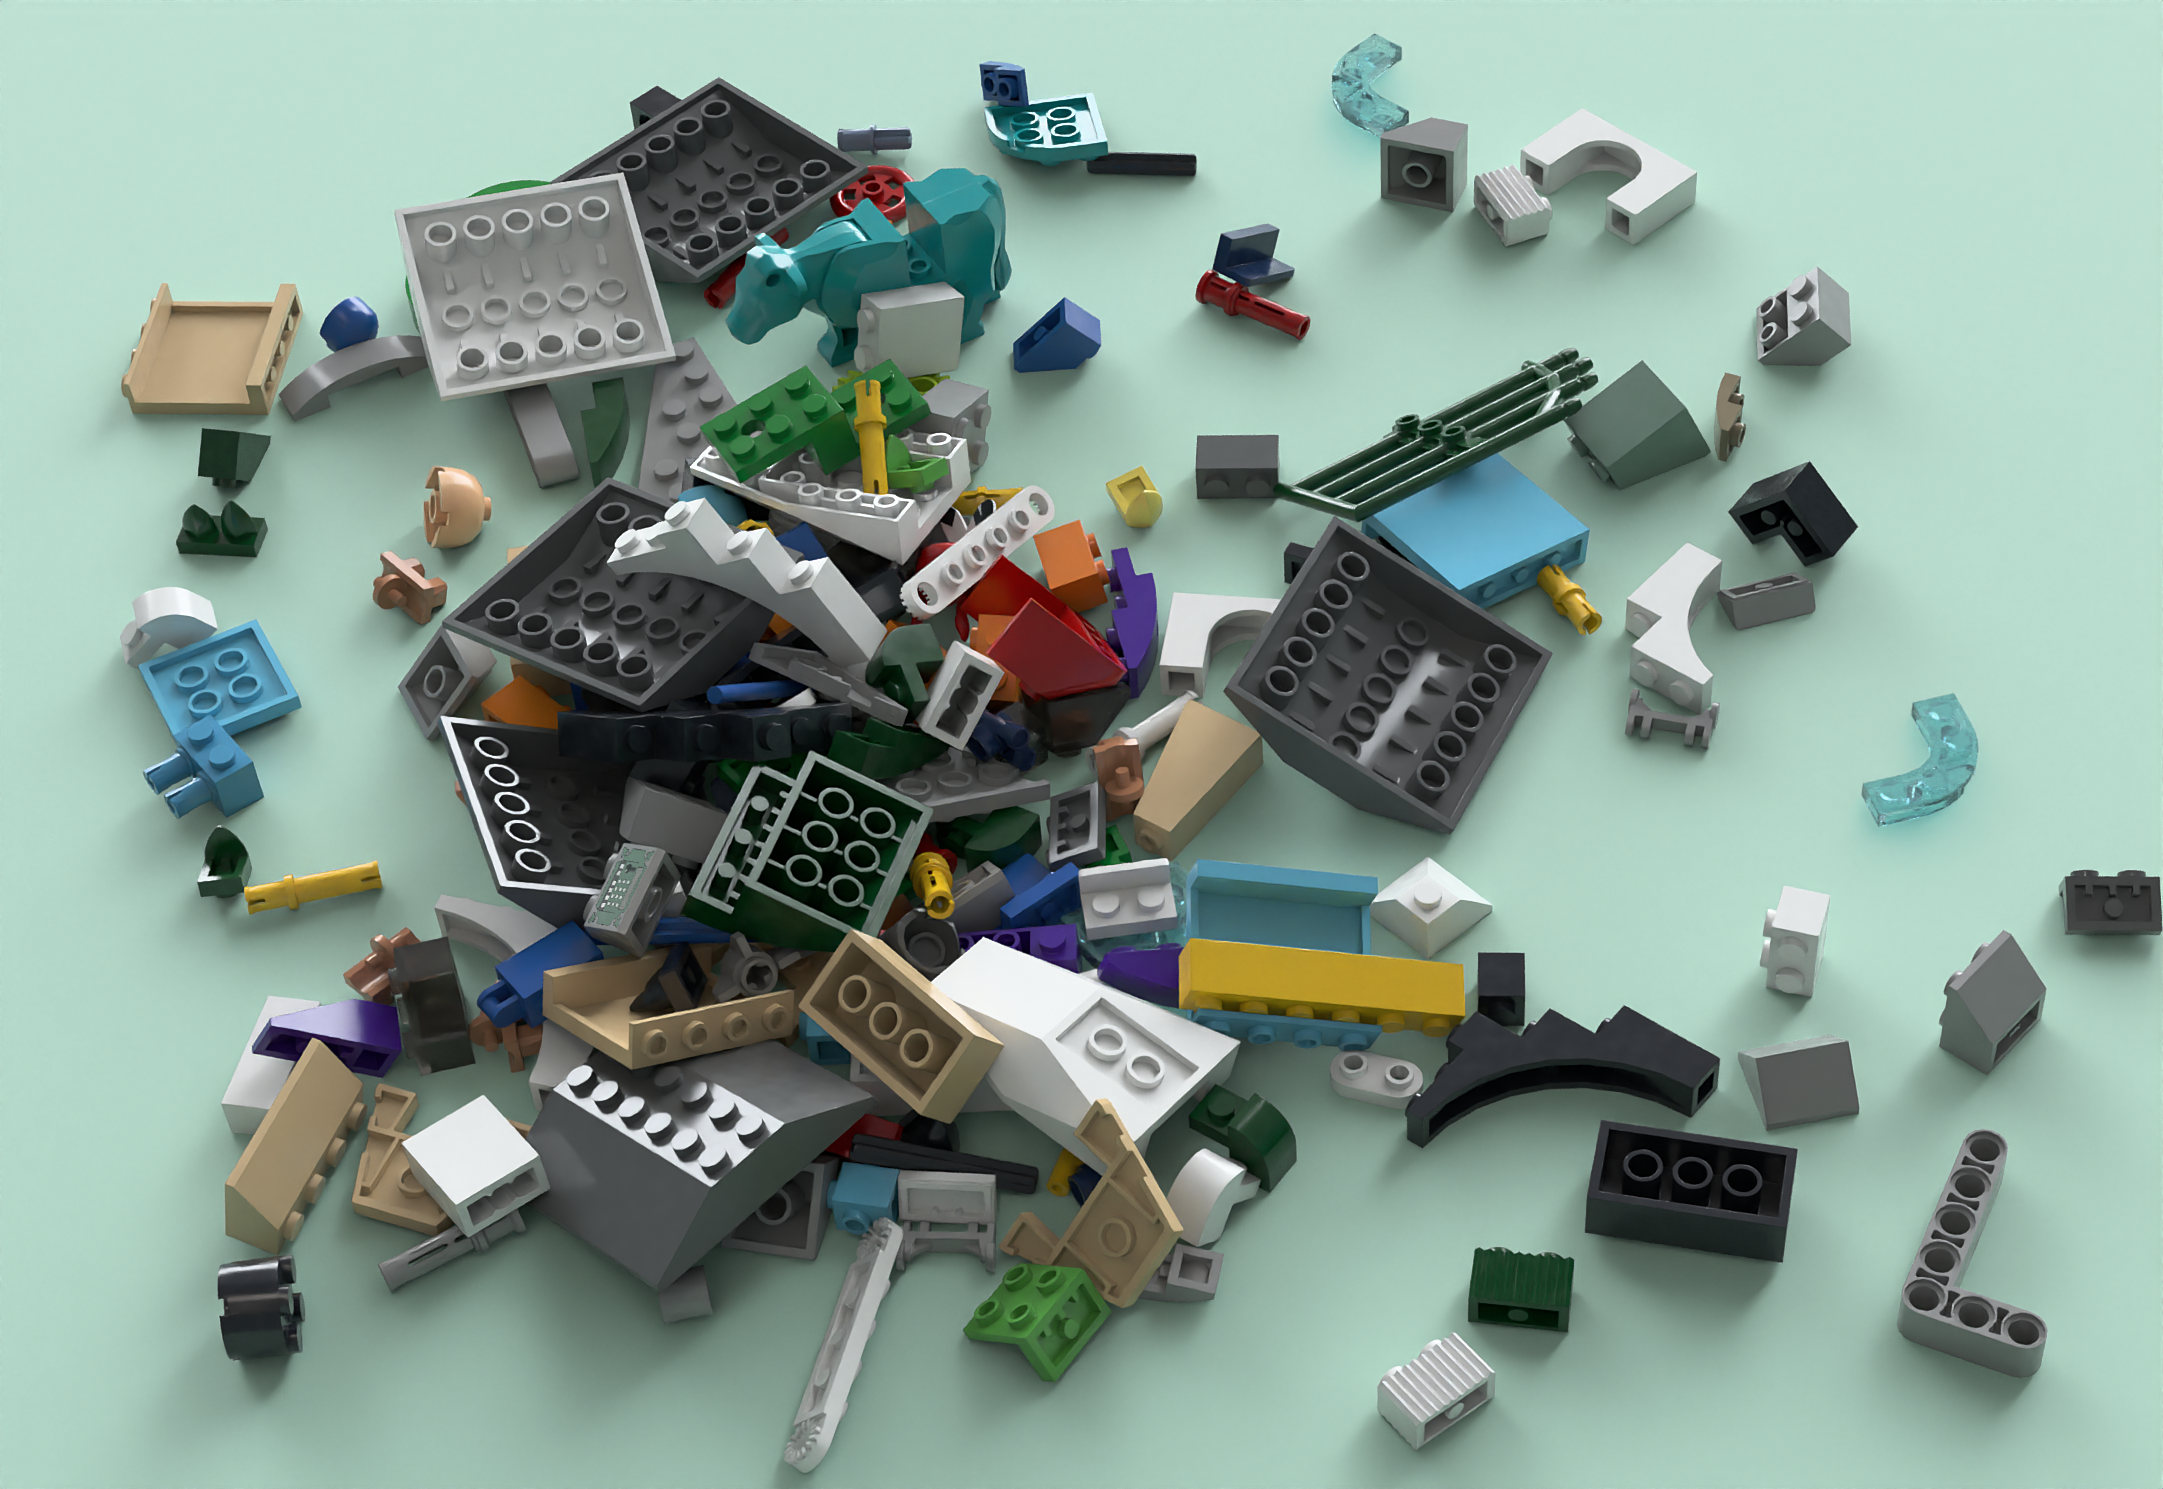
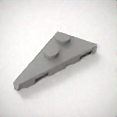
M754 642L749 655L750 660L818 690V695L826 700L850 702L851 706L893 725L903 726L908 709L817 651Z

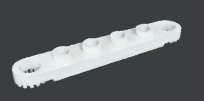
M1031 485L1026 487L904 583L900 591L902 592L900 598L904 599L902 602L903 606L908 607L906 611L908 613L912 612V617H918V620L931 618L976 583L1001 553L1005 557L1009 556L1047 525L1055 514L1054 504L1048 493L1038 486ZM1029 499L1030 502L1035 501L1033 503L1034 506L1038 505V507L1036 508L1037 510H1040L1039 512H1037L1038 514H1036L1030 507ZM918 588L920 592L924 590V592L922 593L923 595H928L927 597H925L926 600L929 599V601H927L928 605L923 603L919 598L917 592Z
M885 1216L884 1218L880 1217L878 1221L875 1220L873 1227L870 1226L868 1229L870 1233H864L862 1235L864 1239L858 1243L859 1247L856 1250L858 1252L857 1261L849 1267L793 1424L797 1428L795 1435L792 1434L790 1437L792 1442L786 1444L788 1449L784 1451V1460L802 1473H807L814 1469L824 1458L831 1445L836 1427L848 1408L846 1399L851 1384L861 1371L862 1361L860 1359L866 1341L871 1337L876 1328V1320L874 1318L880 1301L885 1297L890 1287V1280L888 1278L903 1238V1229Z

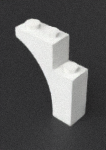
M1687 542L1627 598L1625 629L1640 638L1631 646L1630 677L1637 680L1641 685L1650 687L1672 699L1678 705L1685 706L1701 715L1711 706L1713 674L1697 656L1691 643L1689 631L1701 609L1720 590L1722 560Z

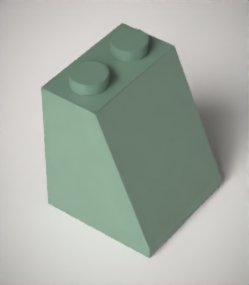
M1643 360L1584 404L1582 409L1576 414L1564 420L1572 433L1567 440L1581 458L1588 454L1592 458L1589 465L1600 480L1604 482L1609 478L1619 490L1701 459L1711 452L1686 406Z

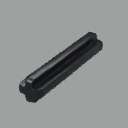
M1108 152V155L1099 156L1095 160L1087 161V170L1089 173L1194 176L1197 171V157L1195 154Z

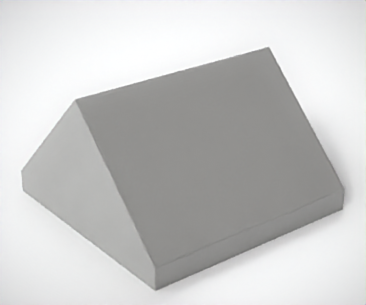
M986 861L953 882L951 894L954 898L952 900L955 902L954 911L949 917L940 920L955 923L957 933L989 931L1000 926L999 908L1015 896L1002 870L991 862ZM941 901L937 902L939 908L942 907ZM922 902L914 908H924L927 910V907H925V902ZM929 914L925 916L927 919L932 918Z
M1825 1035L1738 1052L1739 1063L1766 1131L1859 1114L1860 1106L1848 1040Z

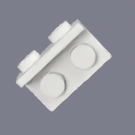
M1167 858L1097 866L1078 871L1087 941L1178 929L1177 913L1171 886L1170 866Z

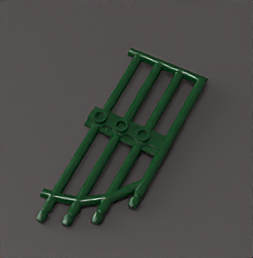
M1576 348L1564 349L1558 355L1554 354L1538 363L1527 360L1522 364L1520 372L1420 420L1417 414L1400 417L1395 421L1396 425L1392 426L1393 432L1383 436L1384 439L1289 485L1279 482L1274 486L1273 494L1276 498L1359 523L1557 424L1566 417L1576 414L1582 409V402L1579 398L1573 397L1581 394L1582 391L1591 389L1598 383L1597 375L1594 372L1588 373L1593 368V362L1588 357L1578 359L1579 353Z

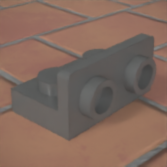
M1099 781L1050 797V816L1046 819L1047 830L1050 835L1049 850H1046L1045 853L1046 863L1050 872H1056L1069 862L1078 868L1105 859L1106 791Z
M2076 870L2071 872L2070 876H2065L2058 887L2059 896L2063 897L2064 931L2066 935H2160L2163 931L2160 877H2146V872L2141 870H2125L2118 872L2117 876H2099V872L2095 870Z

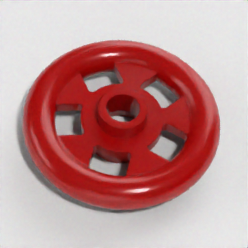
M885 165L868 166L869 173L829 198L831 209L838 218L850 215L861 200L869 198L888 221L891 220L893 224L907 216L903 183L915 181L910 175L898 168ZM892 182L900 187L891 189L888 184ZM855 193V200H844L845 194ZM892 199L900 201L894 207L888 206Z

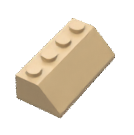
M312 1037L225 1182V1235L277 1256L287 1240L294 1241L298 1236L304 1221V1214L302 1213L309 1202L315 1204L320 1198L326 1181L324 1175L330 1166H338L346 1149V1137L351 1129L357 1131L361 1127L367 1113V1105L363 1104V1083L318 1039Z

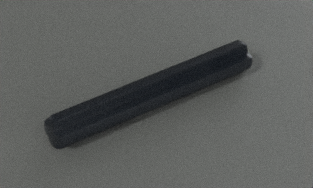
M863 1133L854 1134L849 1152L852 1161L899 1170L996 1175V1188L1029 1195L1035 1192L1039 1178V1170L1036 1166Z

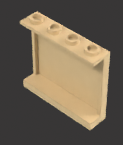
M162 283L157 297L151 301L150 315L147 323H144L141 327V339L137 349L132 351L131 365L128 373L123 375L121 381L122 394L125 398H128L132 413L269 415L303 316L296 284H280L274 302L173 301L168 283Z
M708 943L689 945L708 982L696 1009L676 1012L674 1007L663 1010L637 1012L631 1011L629 1008L636 997L645 990L644 988L650 978L663 966L670 948L674 947L670 946L645 951L642 958L629 954L543 971L542 1015L633 1070L745 1046L768 1039L791 1036L793 1032L794 991L788 989L754 997L744 996L739 993L729 1000L719 1003L712 994V990L719 978L711 973L712 946Z

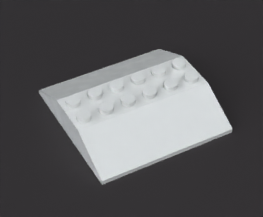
M623 172L394 210L412 303L426 359L441 402L676 360V354Z

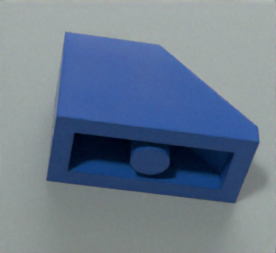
M1064 297L1013 343L1014 369L1019 373L1076 369L1087 358L1090 359L1095 356L1101 347L1100 320Z

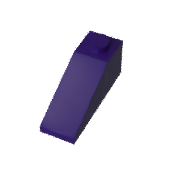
M350 999L272 1017L252 1045V1054L298 1062L313 1037L322 1041L351 1072L380 1078L385 1076L402 1051L397 1007L359 999Z

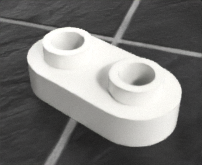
M1348 1050L1338 1054L1330 1065L1331 1086L1337 1094L1345 1098L1394 1109H1405L1416 1093H1423L1422 1072L1415 1064L1409 1061L1359 1050Z

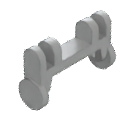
M1632 689L1625 735L1632 736L1636 725L1641 726L1640 737L1649 739L1652 728L1685 734L1684 745L1693 746L1695 736H1701V748H1709L1712 731L1716 729L1720 703L1713 702L1711 710L1706 709L1701 715L1686 717L1652 711L1643 703V698H1639L1640 690Z
M911 1221L903 1222V1238L896 1255L897 1270H905L906 1263L912 1262L915 1255L922 1252L973 1253L981 1258L982 1263H986L987 1272H995L996 1223L988 1222L987 1232H980L979 1222H969L967 1232H931V1222L921 1221L919 1231H913Z

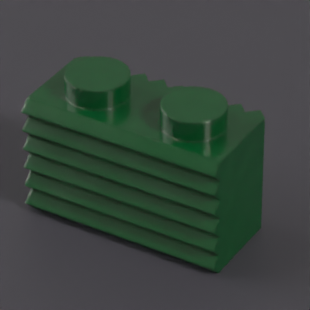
M1480 1247L1475 1249L1468 1297V1322L1568 1332L1574 1279V1259L1571 1257L1564 1259L1552 1252H1543L1535 1256L1530 1252L1524 1255L1520 1251L1514 1254L1511 1250L1504 1247H1493L1487 1250H1483Z

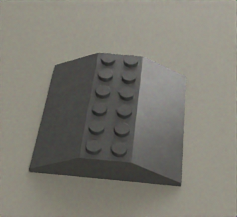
M718 77L552 180L550 184L623 172L654 281L699 284L756 246L754 240L756 235L765 233L771 237L869 173L868 166Z
M607 477L442 621L444 629L634 710L645 712L668 705L672 700L687 699L704 694L752 649L754 642L759 643L775 612L735 591L693 577L660 572H633L616 575L607 565V561L616 549L615 542L628 530L634 529L637 531L652 527L659 522H664L666 520L664 518L665 513L676 503ZM727 524L734 534L745 531ZM781 545L796 564L805 560L804 553Z
M1334 516L1223 692L1284 763L1355 808L1451 835L1553 653Z
M440 716L438 726L497 893L557 929L573 920L586 934V928L584 927L586 921L583 919L584 910L589 899L594 894L599 895L606 881L603 878L606 864L614 853L619 854L624 843L630 844L631 842L625 839L619 831L626 782L637 761L617 764L559 756L558 729ZM702 787L695 797L708 801ZM667 853L672 859L673 854ZM674 863L681 874L679 881L686 898L704 865L702 863L698 864L696 870Z
M773 1039L633 1070L599 1050L583 1065L572 1070L567 1078L552 1090L525 1138L540 1155L550 1185L549 1190L525 1204L659 1293H662L878 1102L872 1094Z

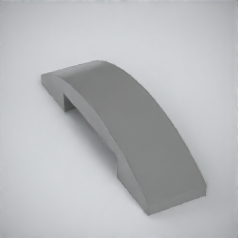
M411 335L387 336L367 340L341 349L319 360L295 377L278 394L280 401L293 420L298 421L330 408L328 395L394 368H396L402 378L428 368L429 365L420 336Z

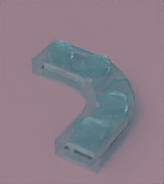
M1375 33L1347 52L1336 64L1332 73V99L1337 110L1347 121L1380 138L1384 132L1408 124L1409 111L1381 97L1370 86L1380 74L1402 60V47Z
M1954 693L1912 703L1911 716L1927 742L1931 754L1930 758L1920 768L1905 774L1863 783L1861 796L1878 827L1923 817L1946 808L1962 796L1964 787L1968 784L1972 775L1975 774L1978 759V739L1969 718Z

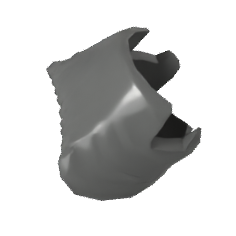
M916 908L904 915L877 939L882 940L931 982L966 951L963 947L959 951V939L955 923L935 918L927 919L925 916L928 914V911L924 908Z

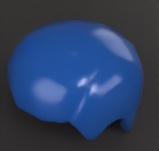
M355 296L343 300L332 309L322 324L320 335L326 341V346L335 353L351 345L376 339L379 322L373 309L361 298Z

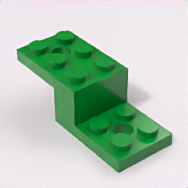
M891 359L875 366L831 393L827 391L807 365L703 424L700 426V430L708 444L741 484L801 448L806 450L826 476L861 456L859 432L854 430V418L857 417L854 384L858 381L866 380L867 396H869L870 380H876L881 384V403H884L881 406V411L886 416L887 427L883 430L884 442L888 440L889 435H897L932 413L928 402ZM763 431L760 435L756 437H750V435L754 432Z

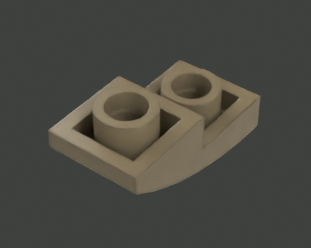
M1726 372L1717 394L1714 426L1715 451L1718 460L1725 462L1734 447L1740 448L1746 433V424L1741 423L1745 399L1744 394H1740L1741 376Z

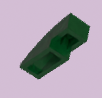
M623 377L592 382L596 408L580 411L594 488L607 477H614L627 447L630 415Z
M868 718L863 734L836 730L827 759L869 779L877 780L913 771L949 750L950 744L934 737L917 726L906 724L896 726L883 720Z

